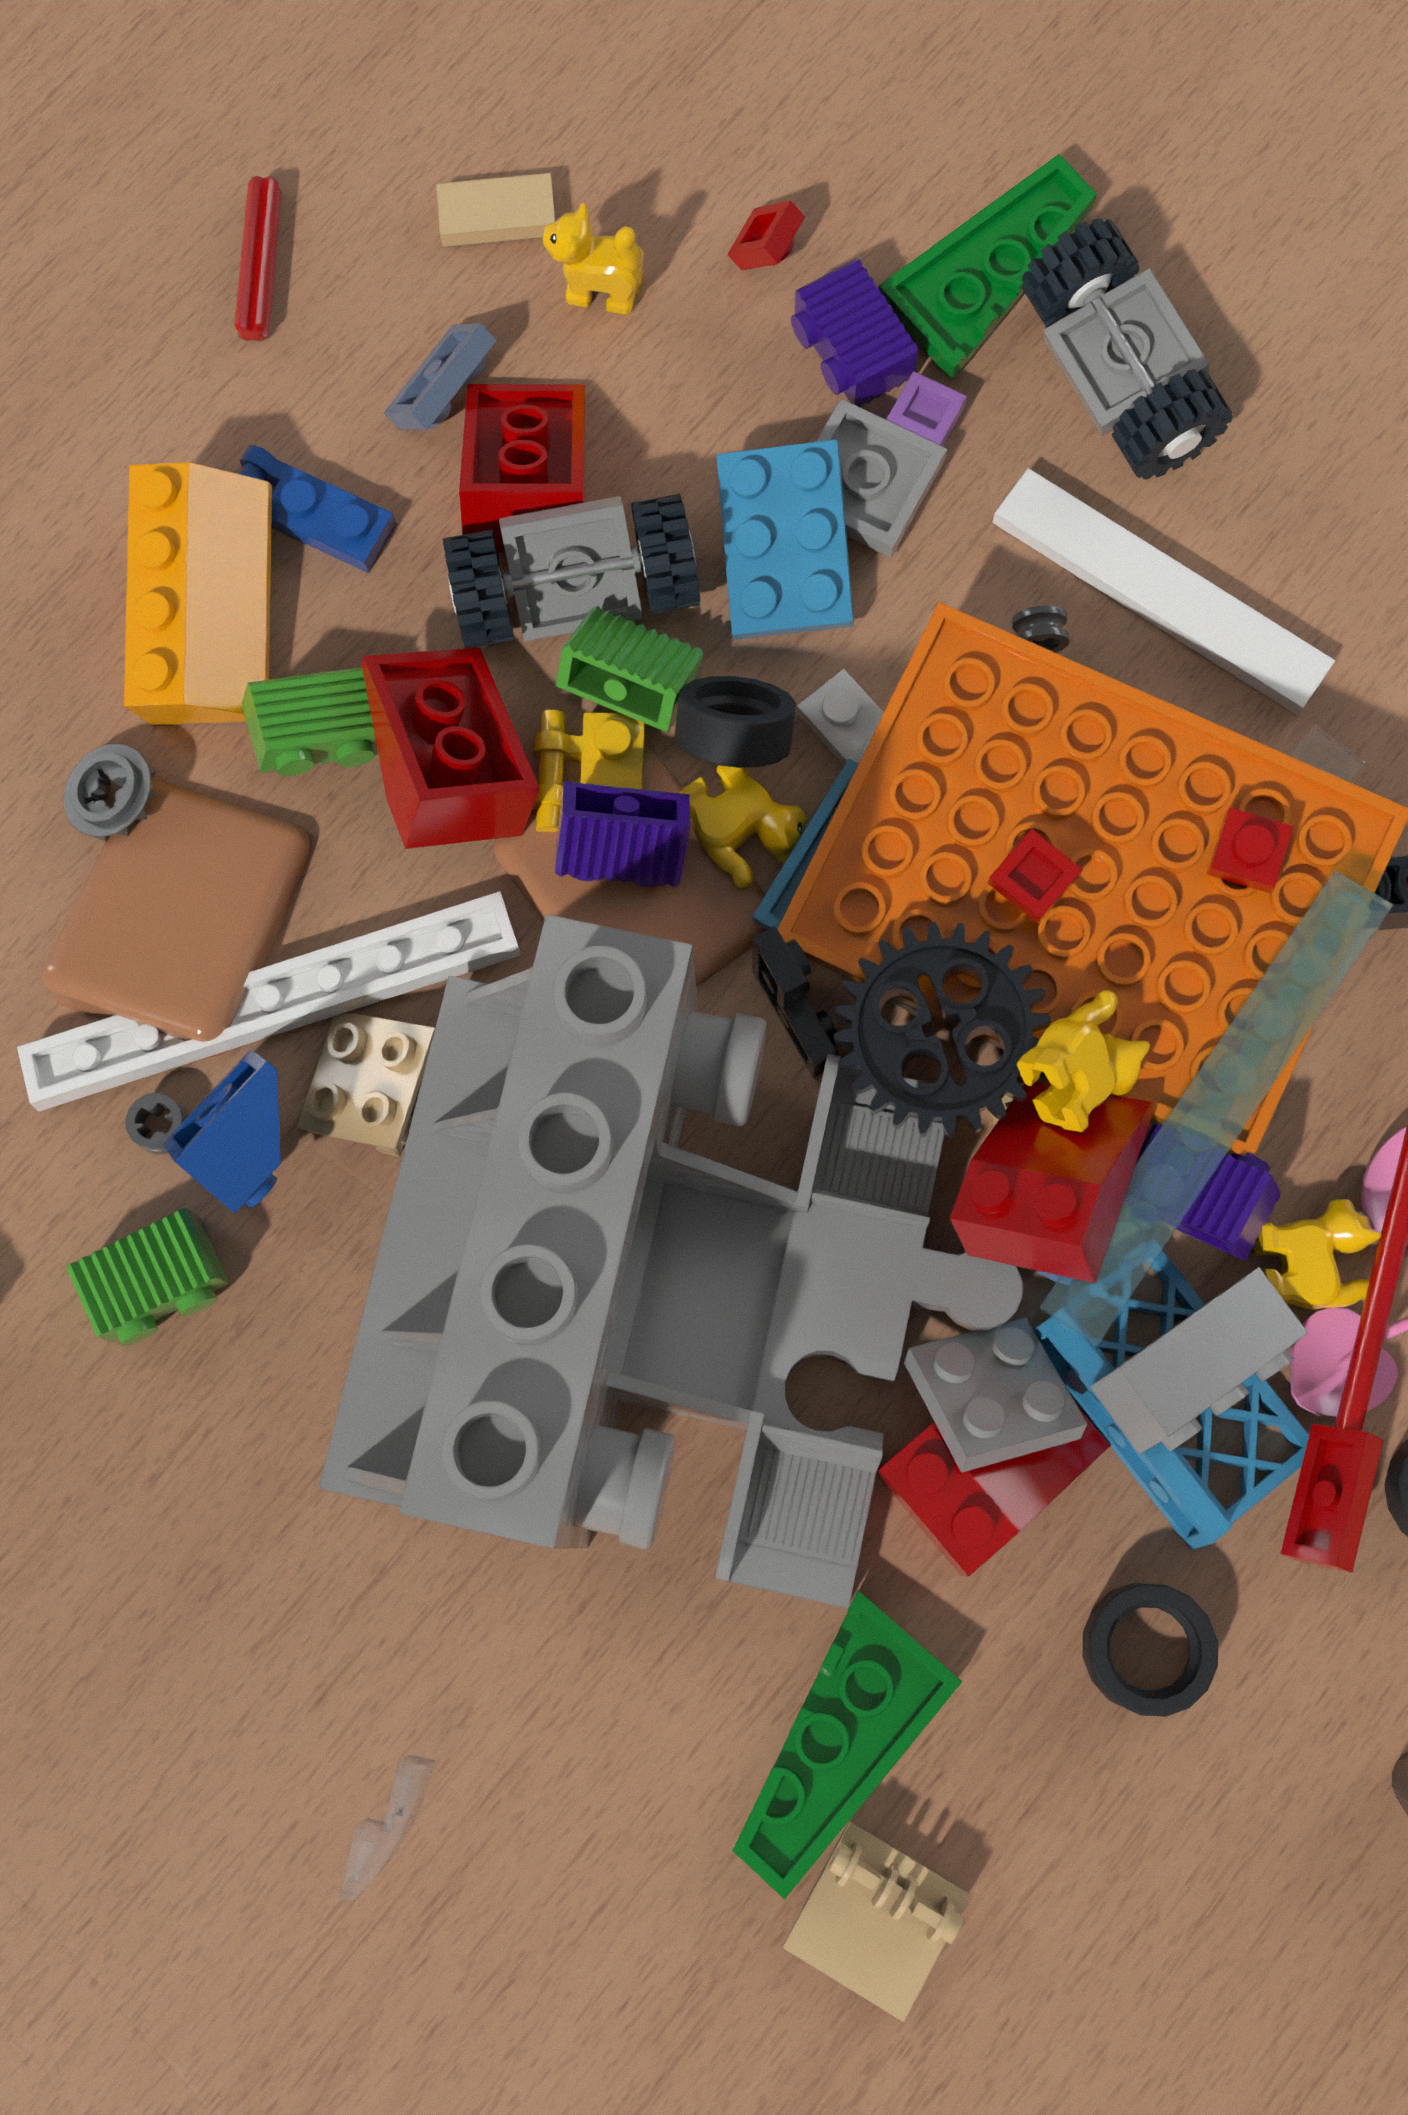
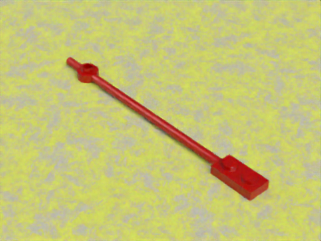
M1408 1122L1334 1427L1313 1423L1311 1425L1280 1553L1296 1561L1353 1573L1384 1441L1362 1430L1408 1241Z

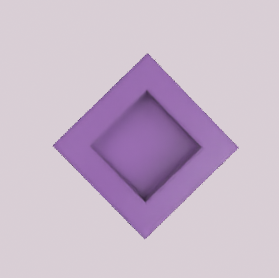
M913 371L886 420L938 445L944 446L965 408L967 396Z

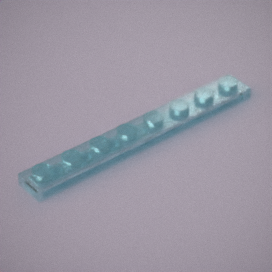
M1334 871L1135 1165L1096 1283L1060 1276L1041 1304L1040 1310L1098 1347L1389 914L1393 904Z

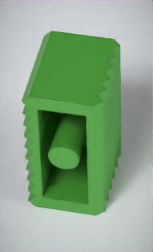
M596 606L589 611L562 647L555 686L669 733L676 721L680 691L684 685L698 679L704 653L700 647L692 649L688 642L683 643L677 638L669 639L666 633L658 635L655 629L647 631L644 624L636 626L632 619L628 621L621 615L613 616L610 610L602 612L600 607Z
M362 667L247 682L242 709L260 772L267 773L273 770L278 771L282 776H296L310 771L319 763L327 764L333 761L339 763L342 767H356L370 762L378 755Z
M186 1208L179 1209L174 1214L167 1215L162 1220L155 1221L150 1226L141 1228L138 1232L130 1233L126 1238L118 1239L115 1243L106 1245L103 1249L94 1251L91 1255L82 1257L79 1261L70 1263L66 1267L97 1338L110 1342L119 1339L122 1346L136 1343L154 1334L158 1330L155 1321L176 1310H179L181 1316H187L209 1307L217 1301L214 1291L229 1284L223 1266L219 1262L218 1255L214 1251L213 1244L208 1238V1233L204 1229L201 1219Z

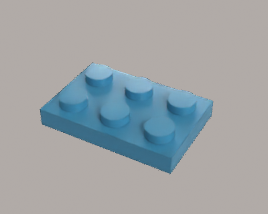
M838 440L716 454L731 632L734 640L854 627Z

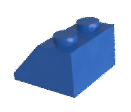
M251 1049L163 1143L173 1161L234 1214L244 1203L250 1208L254 1207L270 1192L277 1181V1177L272 1173L281 1164L277 1069Z

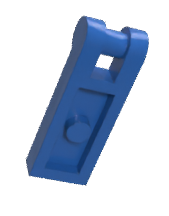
M249 445L240 459V464L243 468L239 474L268 481L271 485L276 486L272 493L271 528L369 573L397 525L394 514L277 460L271 453L259 446Z

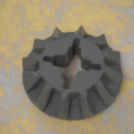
M109 744L94 749L78 762L68 778L64 792L66 815L70 823L78 831L107 842L108 838L114 834L129 836V825L136 819H147L144 811L147 800L157 797L151 785V780L156 772L146 762L144 755L127 745ZM110 779L122 787L115 793L116 802L114 807L103 801L110 796Z

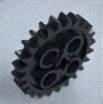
M930 922L927 941L918 942L914 933L908 927L904 928V948L896 951L889 943L882 939L878 942L883 959L879 965L862 957L858 961L859 968L867 978L866 981L860 983L845 980L843 984L844 990L856 1002L855 1005L836 1006L835 1009L838 1018L852 1024V1028L844 1029L834 1034L836 1044L854 1047L853 1052L847 1054L839 1061L842 1071L861 1069L862 1074L851 1085L852 1091L856 1095L871 1089L875 1090L876 1094L869 1107L874 1115L884 1110L888 1105L895 1107L893 1114L894 1128L899 1129L912 1115L918 1117V1128L921 1137H926L933 1120L942 1121L948 1138H954L957 1119L965 1118L975 1133L981 1132L980 1112L987 1109L994 1117L1002 1121L1006 1118L1005 1107L1001 1100L1005 1095L1021 1103L1027 1098L1025 1090L1018 1082L1019 1077L1022 1076L1017 1067V1062L1025 1053L1034 1048L1040 1038L1032 1036L1033 1032L1050 1026L1051 1017L1049 1015L1031 1013V1008L1044 1000L1045 991L1044 989H1023V985L1032 975L1033 968L1029 964L1011 971L1008 965L1011 962L1014 947L1008 945L995 955L988 952L990 932L986 930L978 937L974 944L965 942L963 923L957 924L951 939H942L936 922ZM956 974H967L978 981L981 991L972 1001L957 1003L945 995L943 991L944 984ZM921 976H927L931 980L945 1023L947 1025L958 1023L959 1025L952 1030L955 1053L966 1076V1082L963 1085L954 1083L940 1039L937 1036L925 1037L924 1035L932 1030L931 1014L918 985V979ZM894 996L909 997L918 1006L917 1015L906 1025L896 1026L889 1024L881 1016L882 1006L887 1000ZM983 1034L995 1037L1003 1046V1056L992 1065L982 1066L974 1063L969 1059L965 1051L966 1045L972 1038ZM915 1057H929L939 1065L941 1069L940 1077L933 1085L926 1088H917L905 1081L902 1075L904 1067Z

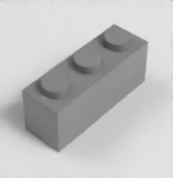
M1258 1267L1090 1386V1388L1138 1454L1160 1442L1165 1445L1168 1451H1171L1203 1428L1195 1417L1207 1408H1210L1215 1416H1218L1247 1396L1249 1392L1242 1384L1247 1378L1255 1373L1260 1381L1263 1382L1291 1363L1294 1357L1288 1351V1348L1308 1334V1332Z

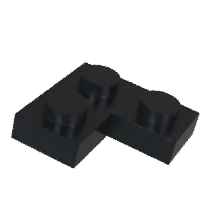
M775 925L752 938V972L812 1078L824 1072L827 1054L837 1056V1051L834 1048L838 1045L834 1040V1034L837 1033V1030L828 1014L824 1010L815 1014L806 999V992L810 989L806 976L811 974L812 970L802 948L795 939L785 943Z

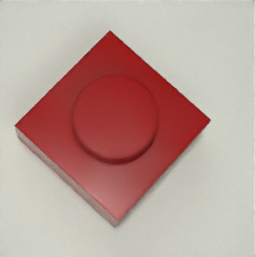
M791 200L754 208L727 255L741 270L777 265L791 252L794 246L793 238L805 216Z
M1229 807L1221 825L1207 875L1271 893L1276 886L1293 826Z
M1031 829L991 874L988 884L1036 924H1039L1080 877L1083 869Z

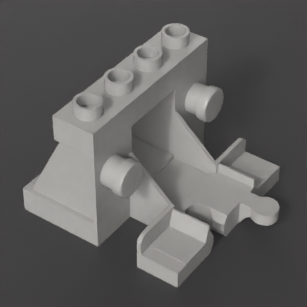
M546 914L532 968L490 984L448 976L318 1488L400 1507L399 1514L553 1549L588 1548L591 1532L596 1531L618 1536L620 1545L649 1550L655 1541L672 1469L676 1439L670 1433L647 1428L644 1429L642 1435L615 1429L621 1402L740 1428L747 1431L715 1579L849 1609L875 1476L883 1455L884 1433L848 1425L835 1431H816L802 1425L791 1414L785 1400V1384L789 1374L800 1363L812 1358H832L847 1365L856 1375L893 1383L900 1363L910 1309L944 1311L959 1326L971 1331H989L1002 1326L1017 1311L1023 1297L1022 1279L1017 1267L1014 1265L968 1256L966 1252L958 1256L923 1248L926 1228L930 1221L928 1212L945 1133L942 1121L933 1120L926 1137H921L918 1128V1117L910 1115L907 1121L897 1129L893 1127L895 1107L892 1105H888L884 1110L874 1115L869 1107L876 1094L875 1090L871 1089L855 1095L851 1085L862 1074L861 1069L842 1071L839 1064L841 1056L827 1054L798 1192L680 1149L679 1144L687 1109L715 1114L714 1121L735 1126H744L747 1123L765 1046L767 1022L762 1018L740 1013L736 1014L735 1019L699 1012L692 944ZM904 1078L908 1084L917 1088H926L933 1085V1083Z

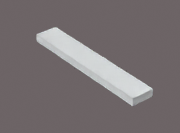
M1029 468L994 514L993 524L1297 716L1336 661Z

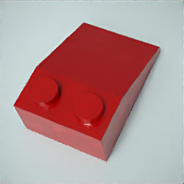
M467 384L459 484L462 535L492 529L498 554L504 553L505 547L500 528V518L585 503V385Z
M481 648L363 656L361 665L386 799L405 849L522 836L537 797L539 785Z
M1036 1081L1032 1086L1024 1083L1022 1087L1027 1094L1026 1100L1023 1103L1012 1100L1005 1110L1006 1118L1002 1121L998 1120L972 1157L951 1212L950 1220L968 1256L1096 1283L1154 1112L1153 1102L1110 1094L1099 1106L1093 1108L1088 1115L1089 1126L1083 1132H1078L1044 1122L1039 1117L1032 1100L1046 1091L1051 1084Z
M1079 1409L1087 1423L1081 1439L961 1473L936 1423L933 1421L879 1467L876 1475L961 1576L969 1577L1025 1528L1111 1445Z

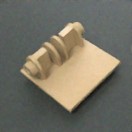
M348 1012L334 1016L296 1129L377 1146V1151L400 1157L409 1134L413 1118L411 1112L415 1110L416 1096L420 1090L435 1027Z
M849 1821L782 1948L892 2016L905 2022L945 1943L952 1944L958 1935L964 1920L960 1914L971 1894Z

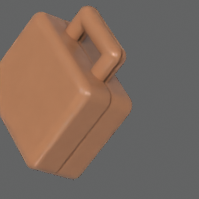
M645 744L642 790L679 793L683 789L681 784L649 745ZM581 777L573 782L581 783ZM534 809L530 813L522 836L499 838L494 842V854L497 860L543 921L546 914L692 944L696 987L752 948V938L766 931V929L755 924L752 918L766 895L753 877L748 887L738 888L735 886L731 874L720 868L700 846L691 823L681 882L675 888L669 884L662 887H643L631 880L623 883L619 879L611 882L607 878L599 881H582L571 877L569 874L560 877L555 873L557 832L536 831L537 810Z
M152 779L151 785L157 797L147 800L144 807L147 819H136L129 825V836L114 834L108 838L43 967L42 979L55 1000L61 1006L100 1020L119 1015L136 1021L138 1026L147 1024L156 1027L160 1033L185 1041L191 1039L202 1042L210 1041L221 1035L225 1028L231 1027L247 991L244 983L249 972L265 967L310 855L311 840L305 829L297 824ZM306 1025L290 1031H286V1033H298L302 1031L306 1027ZM225 1051V1052H222V1053H219V1054H215V1055H212V1056H209V1057L221 1056V1055L225 1054V1053L228 1052V1051Z

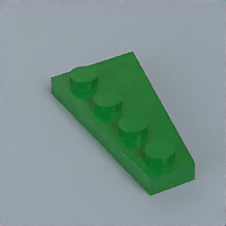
M1058 154L878 286L881 295L885 296L887 304L891 305L893 313L898 316L899 322L904 325L905 330L944 373L953 380L1023 295L1024 291L1021 286L1023 284L1022 276L1023 273L1030 271L1028 265L1032 259L1042 258L1041 250L1047 244L1051 246L1059 242L1057 236L1067 231L1071 235L1075 231L1076 225L1080 224L1093 209L1097 193Z
M857 1590L841 1627L828 1650L816 1679L732 1850L784 1900L962 1683L956 1675L859 1590Z

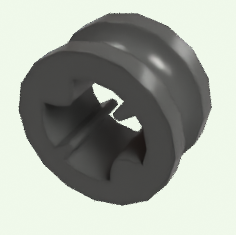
M1051 605L1030 607L1016 613L1012 618V628L1015 632L1020 633L1018 635L1020 638L1054 653L1063 650L1069 645V633L1067 630L1062 629L1067 623V612L1061 607Z
M160 1093L146 1094L136 1099L130 1106L125 1119L126 1131L131 1140L146 1151L158 1155L168 1154L163 1143L188 1117V1114L181 1105L168 1095ZM165 1109H169L171 1113L165 1115V1118L172 1123L171 1129L167 1134L156 1131L151 1139H147L145 1135L150 1133L151 1129L144 1125L146 1118L149 1114L160 1116Z

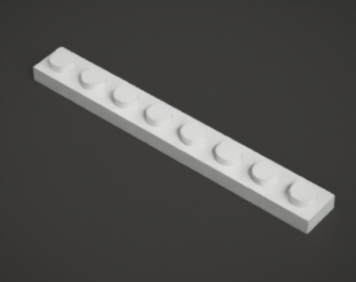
M501 891L249 972L244 983L247 991L231 1027L225 1028L221 1035L210 1041L202 1042L194 1039L185 1041L160 1033L156 1027L147 1024L138 1026L134 1020L114 1015L18 1046L17 1050L29 1102L40 1112L447 980L448 976L456 977L521 956Z

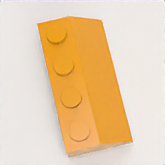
M191 462L129 465L124 707L150 725L246 722L242 701L247 682L269 680L272 485L268 481Z

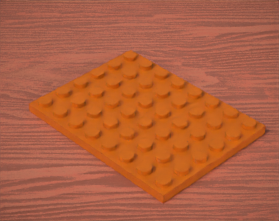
M938 602L788 906L778 931L785 943L795 939L802 948L806 958L857 982L864 983L867 978L859 968V959L862 957L879 965L883 959L878 942L882 939L889 943L896 951L904 948V928L908 927L914 933L918 942L927 941L930 922H936L942 939H951L957 924L963 923L965 942L974 944L978 937L986 930L990 932L988 952L995 955L1008 945L1014 947L1013 956L1008 965L1011 971L1029 964L1033 968L1032 975L1023 985V989H1044V1000L1031 1008V1013L1049 1015L1051 1017L1050 1025L1058 1019L1067 1018L1072 1012L1083 1005L1091 1003L1096 995L1103 990H1110L1116 994L1118 1003L1114 1013L1108 1020L1097 1025L1102 1035L1111 1034L1114 1038L1128 1041H1147L1150 1044L1147 1054L1141 1061L1140 1075L1132 1090L1126 1094L1116 1096L1153 1102L1154 1112L1152 1119L1194 1137L1231 1156L1232 1154L1245 1156L1247 1152L1255 1155L1407 823L1408 808ZM1229 807L1293 826L1276 886L1271 893L1207 875L1221 825ZM1031 829L1083 869L1080 877L1039 924H1036L988 884L991 874ZM956 974L947 980L943 991L953 1002L967 1003L978 996L981 986L971 975ZM927 976L919 977L918 985L931 1016L945 1022L931 980ZM892 997L915 1009H918L916 1003L909 997ZM955 1023L952 1026L957 1027L959 1025L958 1023ZM1047 1028L1033 1032L1032 1036L1041 1038ZM983 1034L976 1036L1003 1049L1000 1041L991 1035Z

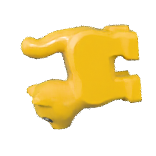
M584 202L581 203L577 211L565 213L554 223L546 225L542 236L543 244L552 258L562 263L563 273L568 282L565 294L567 304L588 308L593 300L592 291H599L610 295L606 299V312L623 315L631 313L636 295H640L644 277V252L635 241V231L631 227L624 226L618 230L615 236H593L588 207Z
M718 765L716 771L721 777L719 783L725 792L714 798L709 797L707 794L708 785L701 776L684 787L679 793L690 794V823L695 830L700 846L720 868L731 874L735 886L746 888L752 882V870L749 864L735 853V850L752 835L758 833L762 845L779 862L785 864L801 838L803 828L808 819L805 812L798 805L789 806L774 802L765 788L748 775V768Z
M1103 990L1096 995L1091 1003L1078 1008L1067 1018L1054 1021L1043 1033L1037 1045L1025 1053L1017 1062V1067L1025 1084L1032 1086L1039 1079L1041 1072H1044L1049 1082L1052 1083L1046 1091L1032 1100L1039 1117L1044 1122L1062 1126L1066 1130L1083 1132L1089 1126L1088 1115L1093 1108L1099 1106L1111 1093L1123 1095L1132 1090L1140 1075L1141 1061L1147 1054L1150 1044L1147 1041H1128L1114 1038L1111 1034L1102 1035L1097 1025L1108 1020L1114 1013L1118 1003L1114 992Z
M1336 1199L1330 1201L1325 1212L1316 1219L1297 1220L1279 1226H1274L1271 1222L1266 1223L1262 1227L1261 1234L1256 1238L1253 1253L1254 1255L1279 1256L1281 1273L1275 1269H1264V1274L1287 1305L1303 1309L1346 1307L1365 1299L1370 1279L1359 1278L1347 1283H1341L1333 1252L1349 1254L1361 1251L1369 1244L1380 1239L1382 1235L1380 1232L1372 1230L1369 1217L1356 1209L1350 1200Z

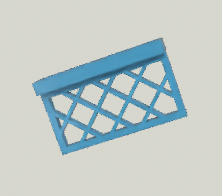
M1152 1239L1034 1329V1332L1072 1398L1101 1435L1111 1445L1110 1447L1188 1548L1194 1550L1217 1541L1233 1527L1231 1525L1302 1466L1309 1434L1267 1381L1261 1382L1254 1373L1242 1382L1249 1392L1245 1398V1411L1229 1408L1215 1416L1212 1410L1207 1408L1199 1414V1423L1203 1428L1198 1432L1197 1450L1176 1447L1168 1451L1165 1445L1160 1442L1141 1454L1137 1453L1090 1386L1124 1363L1125 1356L1132 1357L1145 1348L1126 1344L1128 1311L1161 1316L1160 1337L1173 1327V1318L1184 1320L1205 1304L1155 1240ZM1145 1261L1163 1282L1162 1304L1129 1299L1131 1272ZM1118 1283L1117 1297L1103 1295ZM1175 1298L1183 1308L1174 1307ZM1089 1304L1115 1308L1114 1342L1092 1339L1075 1318V1315ZM1103 1352L1112 1354V1364ZM1259 1404L1267 1414L1258 1413ZM1212 1417L1244 1422L1242 1457L1210 1452ZM1258 1424L1278 1427L1295 1451L1281 1463L1256 1460ZM1186 1459L1196 1461L1195 1470ZM1209 1463L1241 1468L1240 1496L1225 1509L1208 1488ZM1255 1470L1268 1472L1254 1484Z

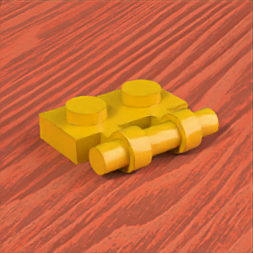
M559 710L543 711L541 713V732L536 733L534 736L533 755L539 758V791L532 809L537 810L536 831H558L563 791L564 761L581 762V783L643 789L646 724L621 713H584L583 736H573L565 733L566 714Z

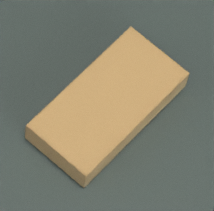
M551 173L436 184L439 231L443 247L541 238L545 226L556 221Z

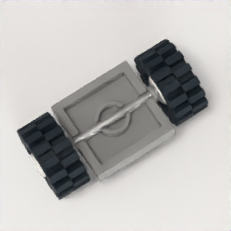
M1102 218L1094 219L1090 226L1086 222L1078 224L1073 234L1069 235L1065 231L1057 236L1059 239L1057 244L1054 246L1047 244L1041 250L1042 258L1032 259L1028 265L1030 271L1023 273V284L1021 286L1046 327L1043 330L1044 342L1101 436L1114 430L1112 437L1138 478L1142 477L1143 480L1150 479L1154 474L1157 478L1165 475L1171 467L1173 470L1182 467L1183 461L1189 457L1193 460L1201 455L1199 450L1203 447H1211L1217 441L1215 436L1224 434L1228 429L1227 424L1232 422L1233 419L1232 411L1209 376V362L1150 268L1134 276V274L1139 272L1138 260L1113 221L1107 219L1104 222Z
M676 494L631 503L638 551L636 545L630 546L621 496L500 518V528L509 567L508 570H503L504 579L492 529L443 538L445 559L449 572V588L465 649L514 640L506 591L508 597L515 596L524 642L573 633L589 611L596 606H599L602 612L610 610L613 616L621 615L628 621L631 619L633 621L642 620L643 616L635 573L641 572L640 565L642 566L643 579L652 614L700 605L695 552L681 495Z

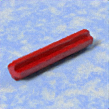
M254 176L248 182L234 323L239 338L245 341H263L269 335L282 197L278 181L270 176L265 178Z

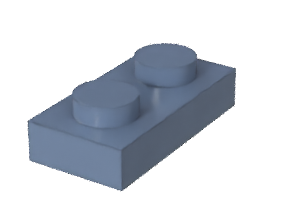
M482 323L452 325L385 410L384 414L399 430H428L436 427L450 413L452 408L450 401L461 386L473 381L483 371L486 365L484 357L497 340Z

